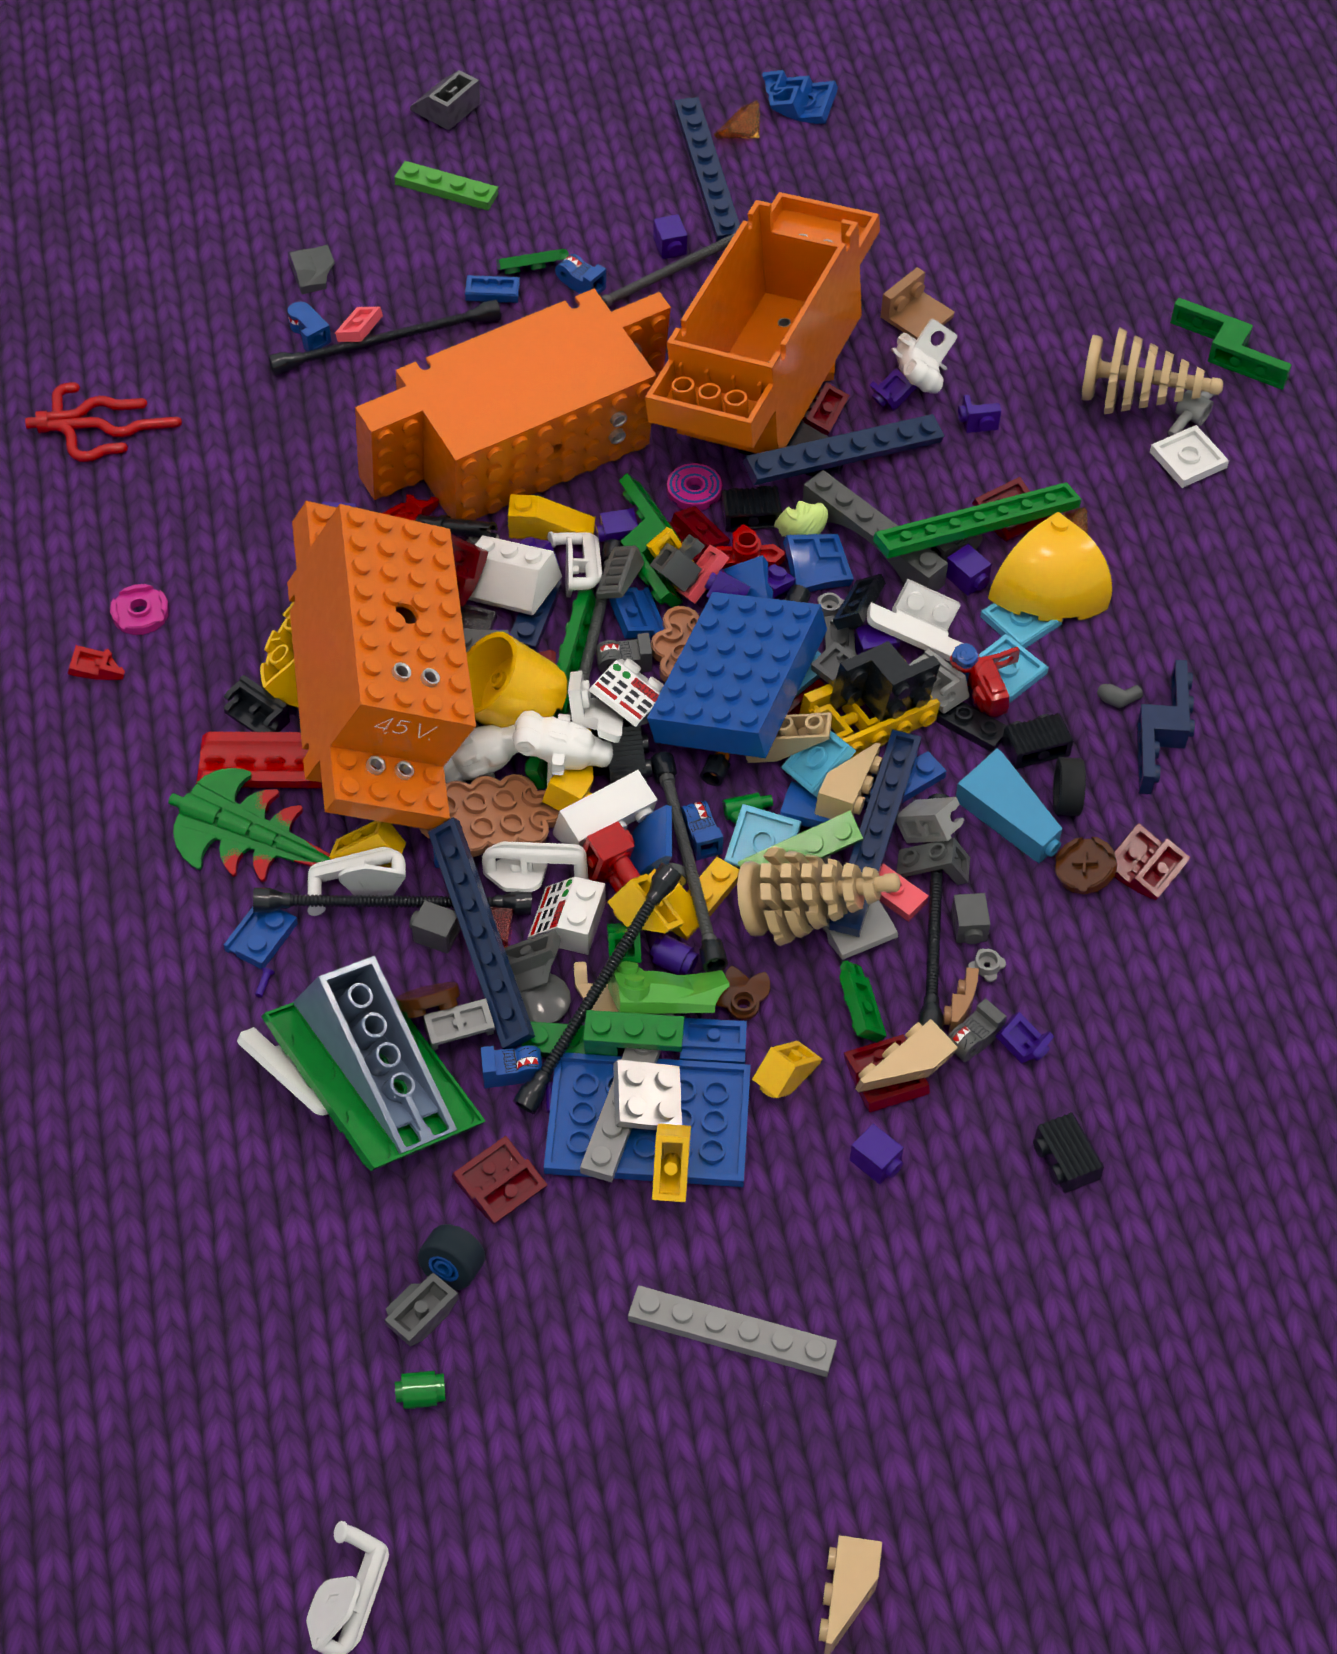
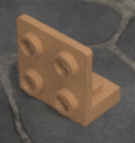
M918 267L883 294L880 316L916 340L931 319H935L940 324L945 325L954 317L953 310L923 292L925 288V272Z

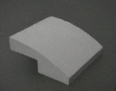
M879 900L869 905L860 937L829 930L830 918L826 919L828 925L822 927L827 933L828 943L842 960L898 937V932Z

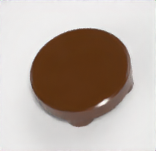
M444 982L405 992L396 998V1002L401 1012H405L408 1018H416L425 1015L428 1008L438 1006L439 1010H446L458 1006L457 998L461 993L458 983Z

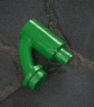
M759 792L722 800L726 820H731L734 824L737 823L742 804L762 810L774 805L771 794L760 796Z

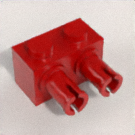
M619 821L588 835L583 845L587 854L588 880L601 883L609 882L615 893L631 879L641 876L630 860L635 847L634 839L627 829H623Z

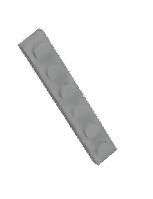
M669 1013V1014H654V1015L674 1016V1013ZM625 1048L621 1060L657 1063L661 1050ZM614 1079L580 1166L581 1174L612 1182L632 1130V1128L615 1126Z
M639 1285L628 1314V1321L825 1377L828 1376L837 1340Z

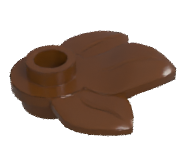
M729 966L725 972V976L729 981V987L721 994L716 1006L728 1009L731 1016L738 1020L752 1019L759 1011V1003L769 996V977L766 972H761L749 979L736 967ZM747 1005L748 1008H740L738 1006Z

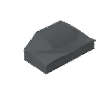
M328 244L316 248L287 252L288 260L301 295L327 289V275L335 264Z
M555 930L504 948L520 992L547 984L550 969L561 942V938Z
M432 1273L422 1283L410 1284L386 1308L388 1317L385 1319V1324L411 1347L423 1341L449 1315L458 1301V1293L435 1273Z

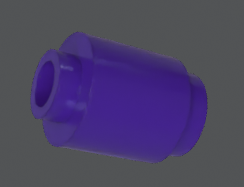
M665 935L662 939L657 938L650 951V955L653 956V964L676 975L692 974L699 960V954L694 952L693 947L668 935Z

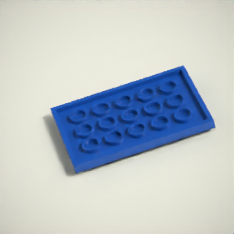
M565 1053L561 1060L558 1061L559 1063L556 1064L557 1067L554 1068L544 1174L591 1177L581 1174L580 1166L614 1079L613 1064L618 1059L621 1060L622 1056ZM658 1059L656 1064L680 1066L682 1125L691 1126L687 1184L743 1187L751 1065ZM632 1128L614 1179L653 1181L657 1130Z

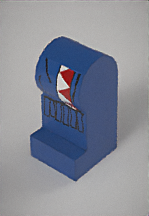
M576 254L569 255L555 267L559 280L579 294L593 289V284L596 286L595 290L597 293H601L606 289V268L599 264L593 267Z
M295 302L288 307L290 329L302 336L303 348L306 351L320 349L332 342L329 324L309 304Z
M704 800L681 806L688 838L696 861L723 854V834L720 828L716 826L707 802ZM713 843L711 848L701 849L702 845Z
M494 1046L481 1047L484 1089L527 1083L533 1078L536 1071L541 1070V1050L536 1046H522L517 1049L494 1050Z

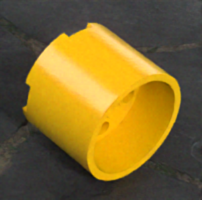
M505 632L488 634L476 642L467 652L475 721L484 726L495 725L502 728L515 725V721L523 711L533 710L543 717H550L554 715L556 709L562 710L567 695L565 672L560 670L555 663Z

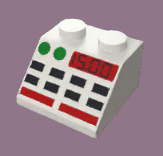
M628 658L626 661L619 659L601 675L589 691L635 727L647 724V717L664 685L654 677L646 678L640 673L641 667Z
M572 877L547 886L528 939L555 930L561 938L559 948L588 955L606 904L605 883Z

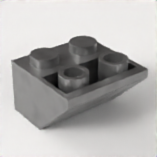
M459 70L437 83L410 106V110L450 130L480 105L479 80Z

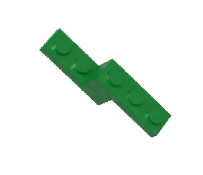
M1177 299L1170 323L1214 339L1208 362L1281 390L1284 389L1292 364L1248 348L1247 345L1253 328L1252 324L1185 299Z
M627 473L619 482L625 489L623 492L625 498L632 505L636 504L638 507L636 513L642 522L621 540L623 546L635 545L638 547L644 561V565L638 572V575L647 585L652 586L654 589L651 591L652 596L661 605L666 603L672 608L679 606L683 601L671 583L649 566L654 557L646 547L666 527L673 531L674 529L643 485Z
M586 1010L585 1025L580 1026L581 1028L578 1030V1033H576L572 1042L569 1043L570 1046L565 1050V1053L619 1056L620 1048L682 1052L684 1017ZM531 1022L535 1037L523 1043L522 1046H536L541 1050V1057H548L568 1024Z

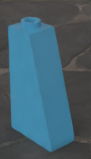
M999 749L993 751L958 783L956 797L959 804L1038 864L1047 856L1052 857L1057 853L1061 846L1062 827L1002 751Z

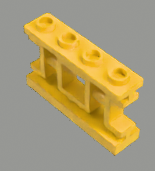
M827 684L804 694L799 714L831 712V728L838 737L856 750L852 756L854 757L875 743H879L880 747L885 745L889 741L892 729L910 733L920 727L930 726L937 719L941 703L937 698L933 699L931 696L929 702L923 707L912 708L896 719L889 718L880 722L877 717L869 719L859 706L865 703L860 698L852 705L846 704L842 706V710L846 715L840 716L835 710V706L830 702L833 686ZM855 724L860 732L853 734L854 731L849 726Z

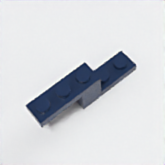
M1175 660L1171 674L1172 706L1141 704L1137 719L1139 794H1151L1154 783H1159L1160 765H1155V759L1159 757L1160 747L1185 749L1188 737L1194 736L1195 721L1190 719V713L1192 714L1194 697L1189 696V690L1192 688L1193 674L1188 672L1187 660Z

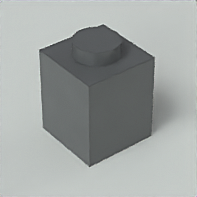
M985 893L954 895L951 915L956 943L977 944L987 941L991 924Z
M424 901L420 910H416L413 913L409 925L412 928L413 941L415 943L446 954L449 953L461 930L454 910L428 901Z

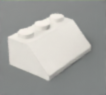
M482 535L475 545L489 552L480 579L468 600L534 615L562 577L554 551Z
M639 770L560 810L553 835L563 844H576L583 847L588 835L619 821L624 830L628 827V824L636 820L640 823L653 812L657 798Z

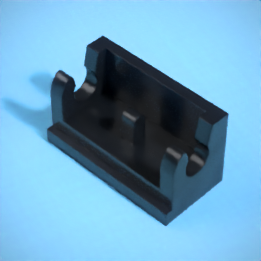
M242 675L239 678L240 680L224 695V698L229 701L224 707V713L252 732H280L290 723L287 704L279 698L273 697L267 690L245 675Z

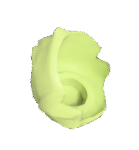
M798 501L795 510L787 507L779 515L774 527L779 530L782 537H786V535L820 534L827 523L828 510L822 503L809 504Z

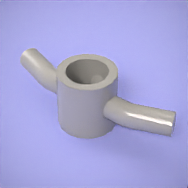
M1185 391L1183 401L1178 402L1175 411L1180 416L1168 431V435L1172 436L1181 432L1189 421L1201 426L1213 408V401L1209 399L1215 396V394L1202 391L1200 398L1191 399L1193 391Z

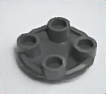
M549 973L547 984L520 992L531 1022L555 1023L567 1013L571 1003L570 990L566 983Z

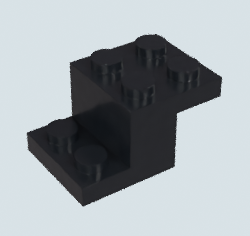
M889 641L840 663L830 702L838 709L846 704L852 705L861 698L880 722L889 718L896 719L906 711L915 707H923L929 702L941 663L933 655L910 666Z

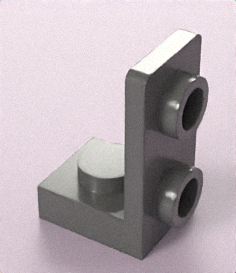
M834 641L811 663V670L834 687L840 663L856 656L851 648L843 647Z
M951 838L949 841L931 842L899 850L896 873L902 877L943 869L957 885L968 883L970 856L955 838Z

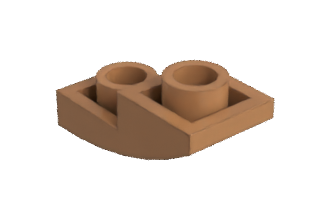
M966 967L964 980L958 979L957 994H952L950 1006H944L943 1025H949V1034L970 1015L978 982L979 968Z

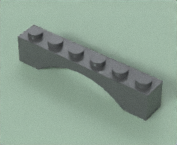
M824 470L804 484L803 502L809 504L822 503L828 510L827 522L839 524L855 531L876 547L886 558L873 542L874 534L877 531L898 526ZM929 548L887 559L904 584L909 579L936 592L945 585L948 562Z

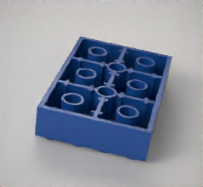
M712 592L647 717L655 743L766 758L827 632L821 604Z

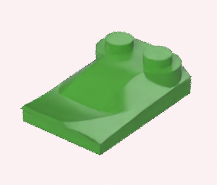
M630 961L621 962L619 967H616L615 973L612 974L611 980L608 981V990L618 1012L639 1014L715 1013V1005L719 997L729 987V981L722 970L676 975L667 972L644 971L638 967L637 963Z

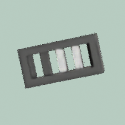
M637 546L613 548L596 592L598 599L622 598L644 565Z

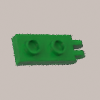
M558 249L497 259V269H504L505 274L521 272L520 266L530 265L531 270L546 268L545 262L566 259L569 253L566 249Z
M843 961L840 966L841 973L839 978L844 991V1001L852 1017V1027L857 1036L879 1042L886 1038L887 1035L869 978L864 976L860 965Z

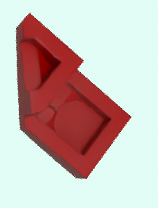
M406 494L405 503H400L382 514L415 521L419 514L429 516L438 507L439 499L431 497L428 501L417 500L414 498V495Z
M78 645L75 646L68 670V675L97 680H122L125 673L122 667L119 668L113 660L109 649H105L102 652Z

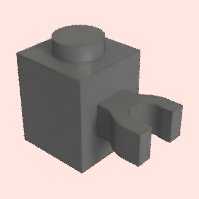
M688 534L679 550L666 543L649 566L671 584L685 592L687 588L696 582L698 574L702 570L692 559L702 551L705 545L697 538Z

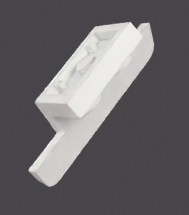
M907 579L892 611L872 602L867 609V622L873 628L925 651L930 649L947 661H950L955 647L963 644L948 637L949 633L947 631L961 606L960 603L912 580Z
M582 671L570 672L568 695L572 722L580 724L585 728L597 730L599 738L619 743L622 736L623 717L603 701L591 698V692L589 691L590 683L589 680L583 679Z
M254 1027L240 1033L237 1042L244 1050L311 1111L322 1116L328 1115L313 1089L306 1084L289 1055H285L279 1045L274 1046Z

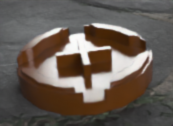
M1098 837L1073 839L1062 847L1057 853L1055 860L1056 876L1062 886L1078 894L1094 893L1106 887L1115 877L1118 867L1114 850L1108 842Z

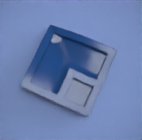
M838 534L786 535L783 544L789 563L790 575L796 578L795 584L806 587L810 592L851 585L854 578Z

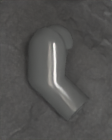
M1102 684L1097 690V695L1102 701L1116 708L1125 707L1143 698L1142 689L1138 685L1123 690L1112 684Z

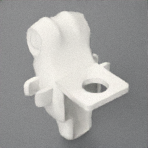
M931 319L917 340L903 332L898 337L897 347L891 348V351L896 355L900 371L912 385L917 386L923 392L936 394L943 386V377L940 374L939 366L942 370H947V367L941 361L957 339V334L935 319ZM936 331H942L944 333L943 342L937 346L932 345V334Z
M533 710L523 711L515 721L516 731L513 733L514 746L523 755L535 756L548 763L547 786L553 775H564V769L582 770L587 766L607 767L613 757V747L610 741L602 740L594 736L584 726L570 722L571 715L559 714L558 718L554 716L543 717Z
M476 722L474 730L445 764V782L473 781L480 776L495 778L493 772L503 768L510 761L511 757L518 753L513 741V733L516 731L515 725L502 728L495 725L479 727Z

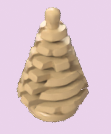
M1121 327L1118 330L1112 362L1103 361L1101 359L1103 338L1099 335H1092L1083 381L1082 400H1091L1093 398L1097 379H1109L1104 414L1114 412L1120 380H1126L1121 412L1131 409L1136 382L1142 383L1139 408L1148 407L1152 384L1159 385L1156 405L1165 404L1168 387L1176 388L1174 402L1183 401L1185 389L1193 390L1191 399L1200 398L1201 391L1219 395L1223 390V380L1221 378H1204L1205 370L1197 367L1196 375H1189V362L1181 359L1179 373L1171 372L1174 354L1168 351L1165 353L1162 370H1155L1158 346L1150 343L1145 368L1139 367L1143 339L1136 335L1132 344L1129 365H1123L1127 330Z
M778 847L769 848L763 855L769 863H761L760 865L754 861L744 862L740 867L737 882L738 905L745 929L754 937L763 936L770 930L774 935L775 943L779 946L791 943L795 937L802 938L808 935L813 928L818 930L828 925L826 919L830 918L832 921L843 918V915L847 914L848 910L854 913L863 909L864 899L868 904H872L880 900L881 892L891 893L897 892L900 889V878L896 873L879 876L878 871L874 868L864 867L863 872H861L859 866L846 863L842 866L839 861L828 859V864H825L822 858L809 854L804 856L802 853L791 850L786 852L783 848Z

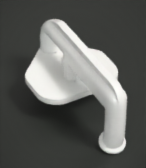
M548 532V541L553 548L556 545H566V597H571L573 590H589L594 588L602 578L598 537L589 532ZM572 545H582L583 558H573ZM585 573L586 577H573V574Z
M503 841L487 848L482 856L483 874L506 892H532L539 889L542 885L548 863L573 864L574 877L588 879L586 851L582 846L576 844Z
M379 847L318 862L311 866L308 871L307 894L310 896L312 894L314 896L316 894L318 896L322 895V882L339 878L340 883L355 896H391L395 894L406 877L404 856L392 848ZM391 863V868L380 866ZM310 905L307 912L311 916H317L322 914L326 907H323V905L322 907H319V905L318 907H315V905L311 907Z
M340 1521L334 1529L335 1541L337 1543H350L363 1550L365 1555L357 1578L348 1576L326 1580L318 1588L313 1598L306 1623L312 1648L322 1654H348L360 1642L389 1558L388 1548L383 1542L356 1527L347 1525L345 1521ZM342 1628L338 1642L333 1640L332 1638Z

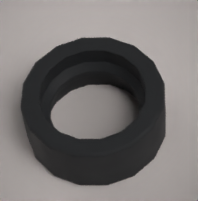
M1059 757L1056 761L1053 777L1054 812L1056 815L1080 816L1084 807L1086 789L1084 760L1082 758Z

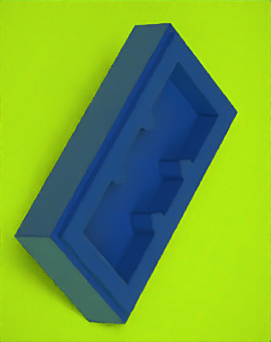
M467 275L465 301L486 302L496 299L497 302L518 303L520 277Z

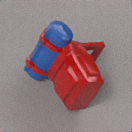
M968 643L959 644L955 647L950 657V663L952 668L966 675L967 687H971L973 690L972 698L981 712H985L992 718L1006 714L1009 708L1010 696L998 669L1018 662L1019 648L1014 647L994 655L979 657L977 650ZM1010 656L1008 659L1000 661L1001 659Z

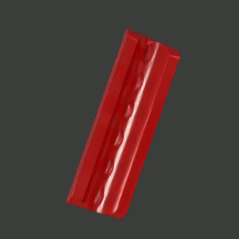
M207 732L202 735L197 782L205 775L216 770L238 768L252 773V778L241 788H322V782L305 780L303 759L308 750L302 749L301 732Z

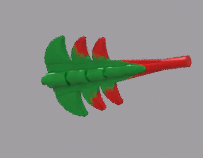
M238 768L216 770L200 779L191 793H187L184 797L172 793L169 798L168 804L179 808V814L173 829L176 847L183 859L197 870L202 869L204 855L209 846L216 840L221 841L220 857L226 870L233 877L237 875V868L243 855L249 850H254L253 865L261 882L267 880L270 866L277 857L310 867L318 862L331 860L328 852L290 832L293 823L303 813L301 805L282 809L270 821L266 819L269 806L280 796L277 789L255 792L248 796L241 804L236 803L241 787L252 778V773L248 770Z

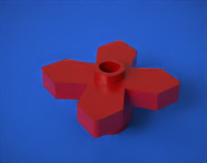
M744 524L732 533V547H715L730 557L722 569L761 555L768 561V567L773 564L780 566L785 561V551L774 544L761 545L756 532Z

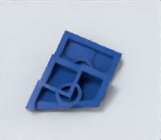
M784 70L763 72L762 76L765 81L766 92L769 96V103L774 111L801 122L826 123L838 90L835 81L812 83L809 75L787 78Z

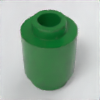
M435 1370L402 1373V1381H395L396 1403L403 1402L404 1409L437 1406L438 1402H446L444 1373L435 1374Z

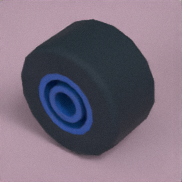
M451 1224L439 1225L434 1228L417 1255L419 1266L425 1275L429 1276L435 1273L454 1290H462L468 1287L485 1261L484 1249L480 1242L470 1232Z

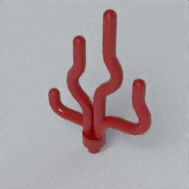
M76 382L60 384L53 390L51 397L52 411H36V417L25 418L26 429L37 428L38 433H50V431L63 433L66 437L68 454L79 462H91L105 455L126 453L128 446L123 442L99 445L89 451H81L77 447V436L74 429L98 428L112 437L124 438L142 430L177 428L182 425L180 417L141 419L122 427L114 426L99 417H83L95 407H106L120 411L144 409L148 404L144 398L119 400L108 396H94L85 400L75 409L63 410V396L65 394L77 393L80 390V386Z

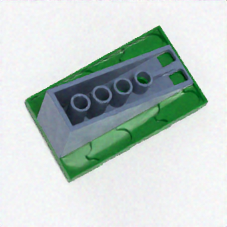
M375 956L318 976L292 1003L265 1012L261 1016L285 1055H289L304 1081L313 1089L340 1133H344L363 1165L369 1168L370 1171L412 1155L415 1152L438 1144L486 1122L411 1019L407 1017L405 1012H401Z

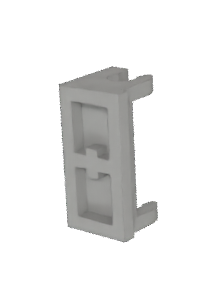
M927 649L922 656L909 665L911 666L933 655L938 659L941 665L931 696L933 699L937 698L941 703L939 710L942 713H946L969 698L966 675L952 668L948 662L930 649Z
M957 797L918 799L899 812L896 823L906 843L949 841L951 839L950 835L961 827L964 818H956L954 822L951 821V812L960 805Z
M486 998L423 1015L425 1033L429 1037L430 1046L433 1050L438 1049L439 1044L484 1032L488 1036L494 1034L495 1030Z

